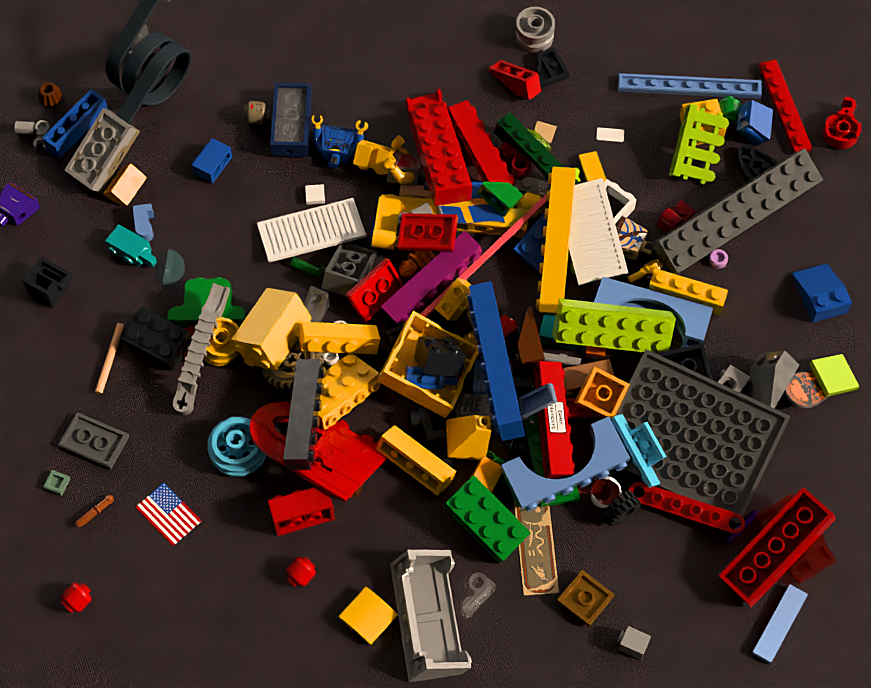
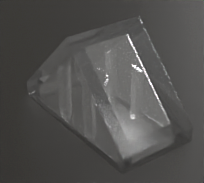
M310 286L304 303L305 308L312 317L310 322L320 323L330 306L329 294L314 286Z

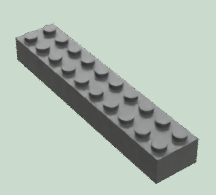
M801 149L655 240L651 245L666 271L678 274L823 181V178L806 149Z

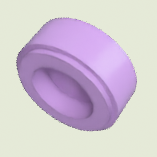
M716 249L710 253L709 264L713 268L721 269L726 266L728 255L725 251Z

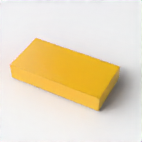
M597 152L579 155L578 159L586 182L603 178L605 182L606 178Z

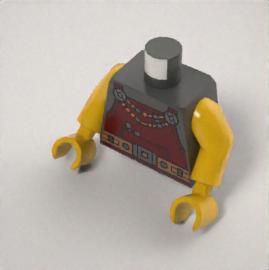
M398 135L391 143L392 148L398 151L395 152L394 157L388 154L384 158L383 164L389 169L387 182L416 186L419 178L427 180L421 160L418 157L411 156L406 148L402 147L405 141Z

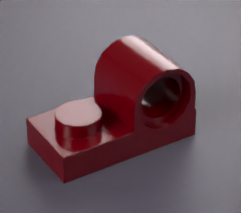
M506 142L501 144L500 157L505 162L511 163V175L516 180L526 178L534 169V164Z
M681 200L673 209L667 208L660 215L656 227L667 234L695 215V210Z

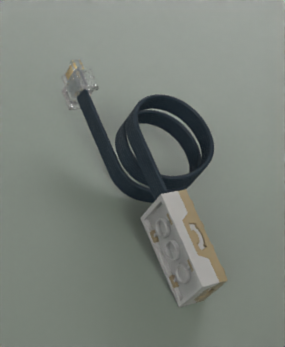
M140 0L112 45L106 59L105 71L107 78L113 85L127 93L128 97L117 114L105 108L101 110L65 168L66 172L91 190L103 192L140 133V130L129 124L141 105L155 106L169 99L183 82L190 67V52L162 32L154 31L144 37L134 48L124 65L122 84L120 82L119 70L121 63L159 0ZM159 45H161L159 51L154 55V57L151 59V61L148 63L145 70L141 74L140 78L136 81L138 73L146 59ZM176 57L175 63L167 78L156 90L149 93L151 89L160 81V79L163 77L166 70L168 69L171 61Z

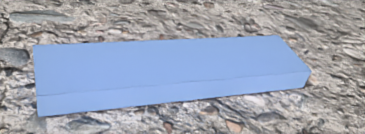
M789 584L752 652L754 656L771 664L808 595L807 593Z

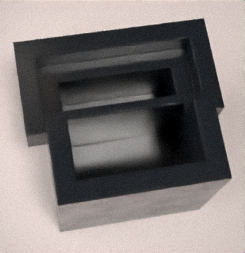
M40 257L23 279V283L30 296L54 308L70 287L73 275L71 272Z

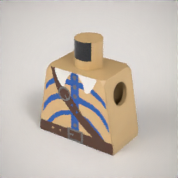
M622 216L616 229L624 258L636 260L640 251L651 255L653 247L650 242L645 241L648 231Z

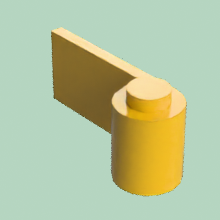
M379 197L371 247L394 250V247H397L399 236H396L401 200Z

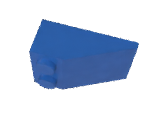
M827 263L791 274L812 323L848 313L852 305L851 298L844 284Z

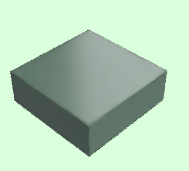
M51 470L43 488L62 496L70 481V477Z

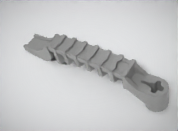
M213 283L208 299L202 307V313L198 317L199 321L195 326V333L192 335V342L188 347L189 351L184 359V366L181 368L182 373L178 378L177 391L173 400L174 409L181 415H188L193 411L198 386L196 380L201 375L199 373L200 367L204 366L202 361L207 356L206 349L210 347V337L214 336L213 328L216 329L218 327L216 320L217 318L220 319L224 312L230 292L229 287ZM184 402H185V403L187 404V406H183V407L181 408V407L179 406L180 403H181V404H184Z

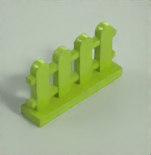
M688 104L686 105L669 176L677 178L683 175L682 179L687 180L688 177L699 179L700 184L705 185L706 182H712L715 179V173L710 171L709 167L710 164H717L720 161V156L713 151L715 146L719 147L724 144V138L718 135L719 128H727L729 121L727 118L722 117L723 113L718 112L717 115L706 113L705 108L701 107L697 110L698 105ZM701 124L714 127L713 132L700 130ZM689 139L692 140L690 146H688ZM697 141L709 144L708 151L696 148ZM692 159L705 162L704 168L692 166Z

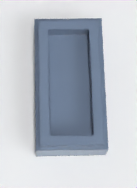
M551 383L517 398L521 416L525 418L557 402L554 386Z

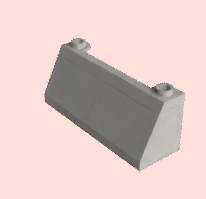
M406 550L390 564L408 680L409 682H417L461 675L471 669V657L467 651H461L448 575L454 568L451 550Z

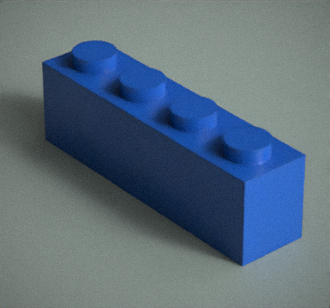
M90 89L42 137L46 150L60 159L92 127L103 108L108 110L105 98Z

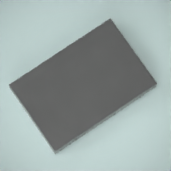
M77 412L58 446L111 470L130 436L128 433Z

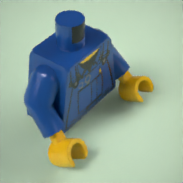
M313 115L312 122L315 124V128H313L314 144L318 152L322 153L323 159L329 160L328 166L336 169L339 166V162L346 163L350 157L355 155L357 144L364 139L363 131L367 130L368 124L365 122L364 128L361 129L359 127L361 121L358 120L356 122L357 129L323 125L321 128L320 124L323 122V117L320 115L321 121L316 123Z

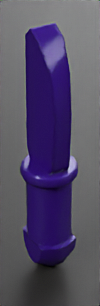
M756 509L744 518L745 528L758 515L759 512ZM741 523L739 525L737 524L734 529H738L741 526ZM742 532L737 534L729 533L725 537L726 542L729 544L733 543Z

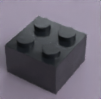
M430 335L418 337L414 359L424 374L461 377L466 355L455 339L450 337L439 339Z

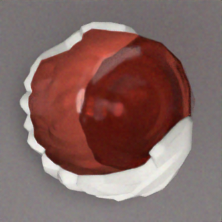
M609 476L596 480L591 487V499L594 505L600 508L608 507L621 494L620 484Z

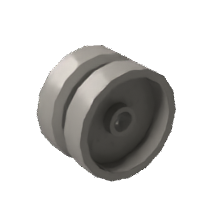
M529 7L519 13L516 20V42L518 46L530 53H539L547 50L554 40L555 19L547 9L541 7Z

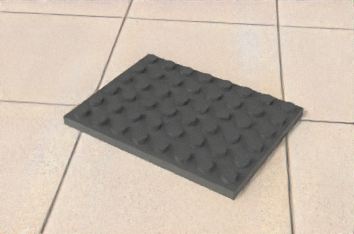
M645 349L615 416L622 414L631 430L648 422L666 455L664 459L651 466L660 481L658 486L670 492L740 514L743 517L791 416ZM626 449L630 460L624 470L642 478L639 468L634 465L629 450ZM738 518L731 519V521L737 524L741 522Z

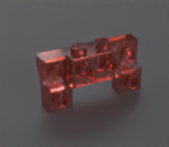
M794 493L757 513L756 518L762 528L795 496ZM823 534L799 557V560L795 561L789 568V571L798 585L823 570L835 565L837 560L825 543Z

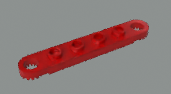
M635 482L629 488L630 491L634 492L636 487H643L645 493L638 500L647 506L733 534L740 533L745 528V520L740 514L661 488H649L648 485L642 482ZM732 518H738L741 521V526L738 529L730 527L729 521Z

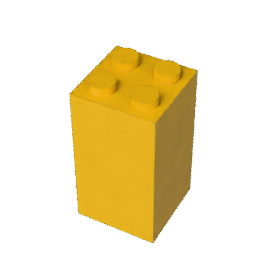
M266 288L231 340L247 365L278 370L298 340L301 322H310L312 317L297 293Z

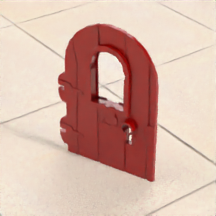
M287 401L264 405L255 412L249 425L251 439L257 448L283 466H285L283 457L286 437L274 428V424L289 421L291 402ZM343 419L327 429L321 426L320 421L319 428H316L319 441L317 445H314L315 462H312L311 470L291 471L345 503L385 462L387 457L376 450L378 440L374 443L375 438L372 436H359L349 430V424Z

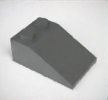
M348 242L340 244L325 270L322 289L347 297L345 294L370 272L377 252Z
M785 350L760 353L756 356L750 370L747 396L775 408L798 369L799 364Z

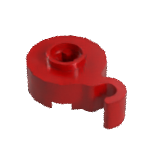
M844 97L841 104L843 109L829 116L823 128L825 141L836 149L851 148L856 144L862 130L861 123L854 118L856 101L851 97Z

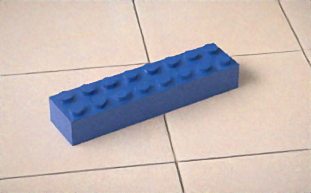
M492 281L469 286L470 293L467 294L496 435L500 434L502 441L523 437L525 433Z

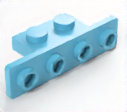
M622 414L612 417L613 425L622 437L624 447L629 450L634 465L639 468L644 483L649 488L659 485L660 481L651 466L664 459L666 455L648 422L631 430Z

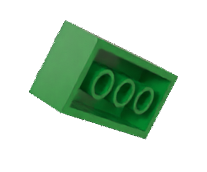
M474 475L442 506L498 564L503 562L531 533Z

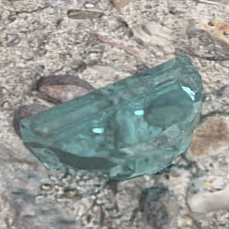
M168 249L165 266L164 285L177 282L185 271V263L182 257L176 251Z

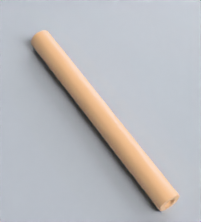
M121 323L116 325L95 389V393L99 395L103 393L124 329V325Z

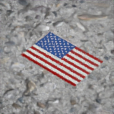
M162 483L136 506L141 514L173 546L202 521L165 483Z

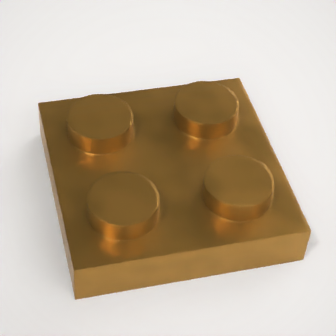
M582 570L557 599V603L590 627L614 598L615 594Z

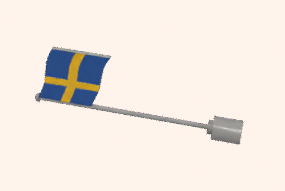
M471 182V201L437 206L439 214H457V224L505 223L503 215L477 194L483 182ZM469 308V311L467 312V315H468V318H469V321H470L472 330L474 331V325H473V322H472L471 313H470V308Z

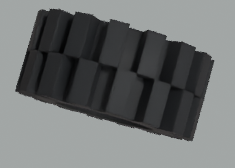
M628 490L623 495L621 494L618 498H615L605 508L603 514L613 526H617L619 523L621 524L624 520H627L629 516H632L641 506V502L632 491Z

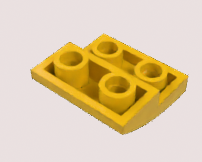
M364 587L338 617L367 644L371 645L398 614L373 591Z

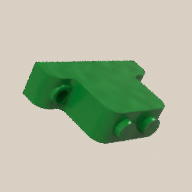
M198 277L188 280L185 284L184 304L172 307L168 312V320L182 328L196 326L199 321L198 317L202 313V307L208 299L213 283H215L216 285L230 288L226 306L221 317L232 320L240 327L246 316L242 307L232 306L233 293L231 284L227 279L221 277L214 279Z

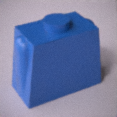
M753 100L739 106L737 132L756 146L769 141L773 109Z

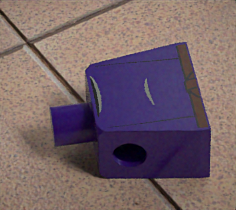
M10 181L0 194V227H3L8 221L15 225H20L40 208L36 197Z

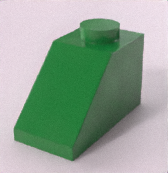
M484 181L477 191L479 196L504 217L518 204L523 196L516 187L506 182Z

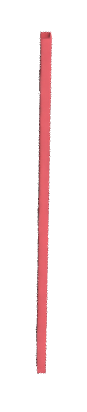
M546 194L457 279H468L547 203ZM452 284L445 291H443L424 311H422L420 315L427 318L435 310L434 308L437 306V304L440 302V300L443 298V296L446 294V292L449 290Z

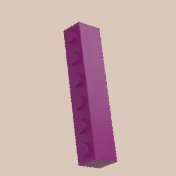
M464 231L455 239L454 252L439 253L381 306L384 313L397 326L403 325L413 311L420 312L430 299L433 300L438 296L439 291L443 287H448L453 282L454 277L462 274L472 261L475 262L480 258L482 253L481 246Z

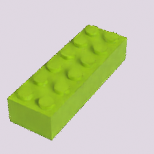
M559 298L552 336L555 342L637 352H644L647 349L657 354L670 350L676 318L671 311Z

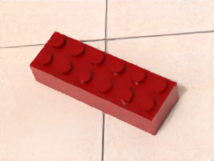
M442 105L410 110L411 131L434 205L471 201L472 183L447 106Z
M803 487L720 573L719 577L752 608L836 520L835 515Z

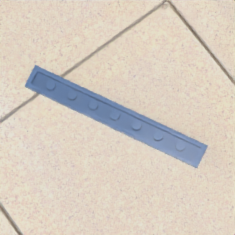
M622 73L618 75V92L715 97L732 96L735 98L761 99L762 96L761 80Z

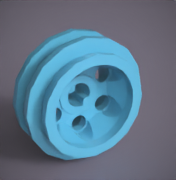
M231 417L221 421L213 428L208 438V452L213 465L221 473L232 477L246 476L255 472L263 464L267 455L261 452L255 444H248L252 440L249 431L251 419ZM221 446H225L226 450L220 451ZM231 456H235V457H236V459H229V458H230Z

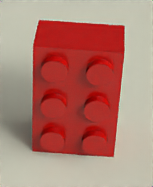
M316 485L304 491L295 490L290 495H278L268 501L277 536L335 520L330 494Z

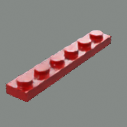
M777 60L759 63L758 68L792 152L794 153L804 148L807 152L811 151L812 145Z

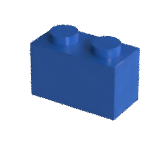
M212 138L209 143L204 145L201 154L195 157L192 162L194 175L213 184L232 158L231 147Z

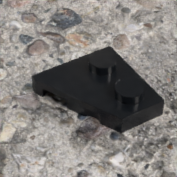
M554 47L538 53L537 73L541 89L569 78V72Z

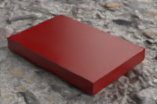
M402 213L397 244L398 250L454 252L458 223L457 214Z
M385 258L345 295L361 321L366 324L382 309L381 306L404 286V283L390 259Z

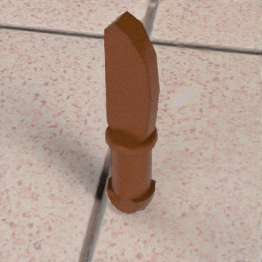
M105 496L101 502L94 505V508L77 520L75 524L81 527L98 513L100 514L103 509L113 503V496Z

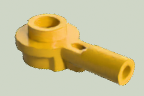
M659 259L652 260L640 268V271L627 278L632 283L646 274L651 273L653 275L654 269L661 270L663 263Z

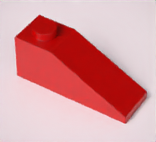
M499 60L488 68L490 73L517 96L530 100L541 92L537 72L503 60Z

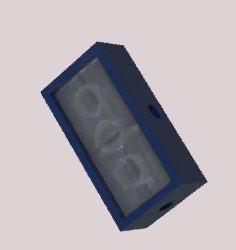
M275 83L270 139L272 156L308 157L312 107L311 84Z

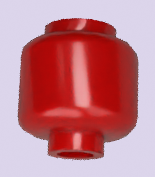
M305 556L302 558L296 557L286 568V573L289 576L287 580L295 587L298 584L306 586L316 575L314 569L316 566Z
M73 582L62 593L61 597L63 600L61 603L71 613L74 611L79 613L92 601V597L89 594L91 589L84 583L79 585Z

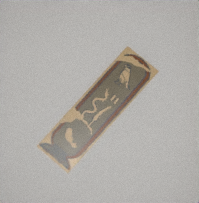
M514 499L516 518L531 532L519 545L524 595L559 593L550 506L540 507V504H538V507L533 511L527 512L525 510L521 512Z

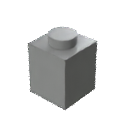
M628 626L626 632L621 631L617 642L620 643L618 650L642 660L651 636Z

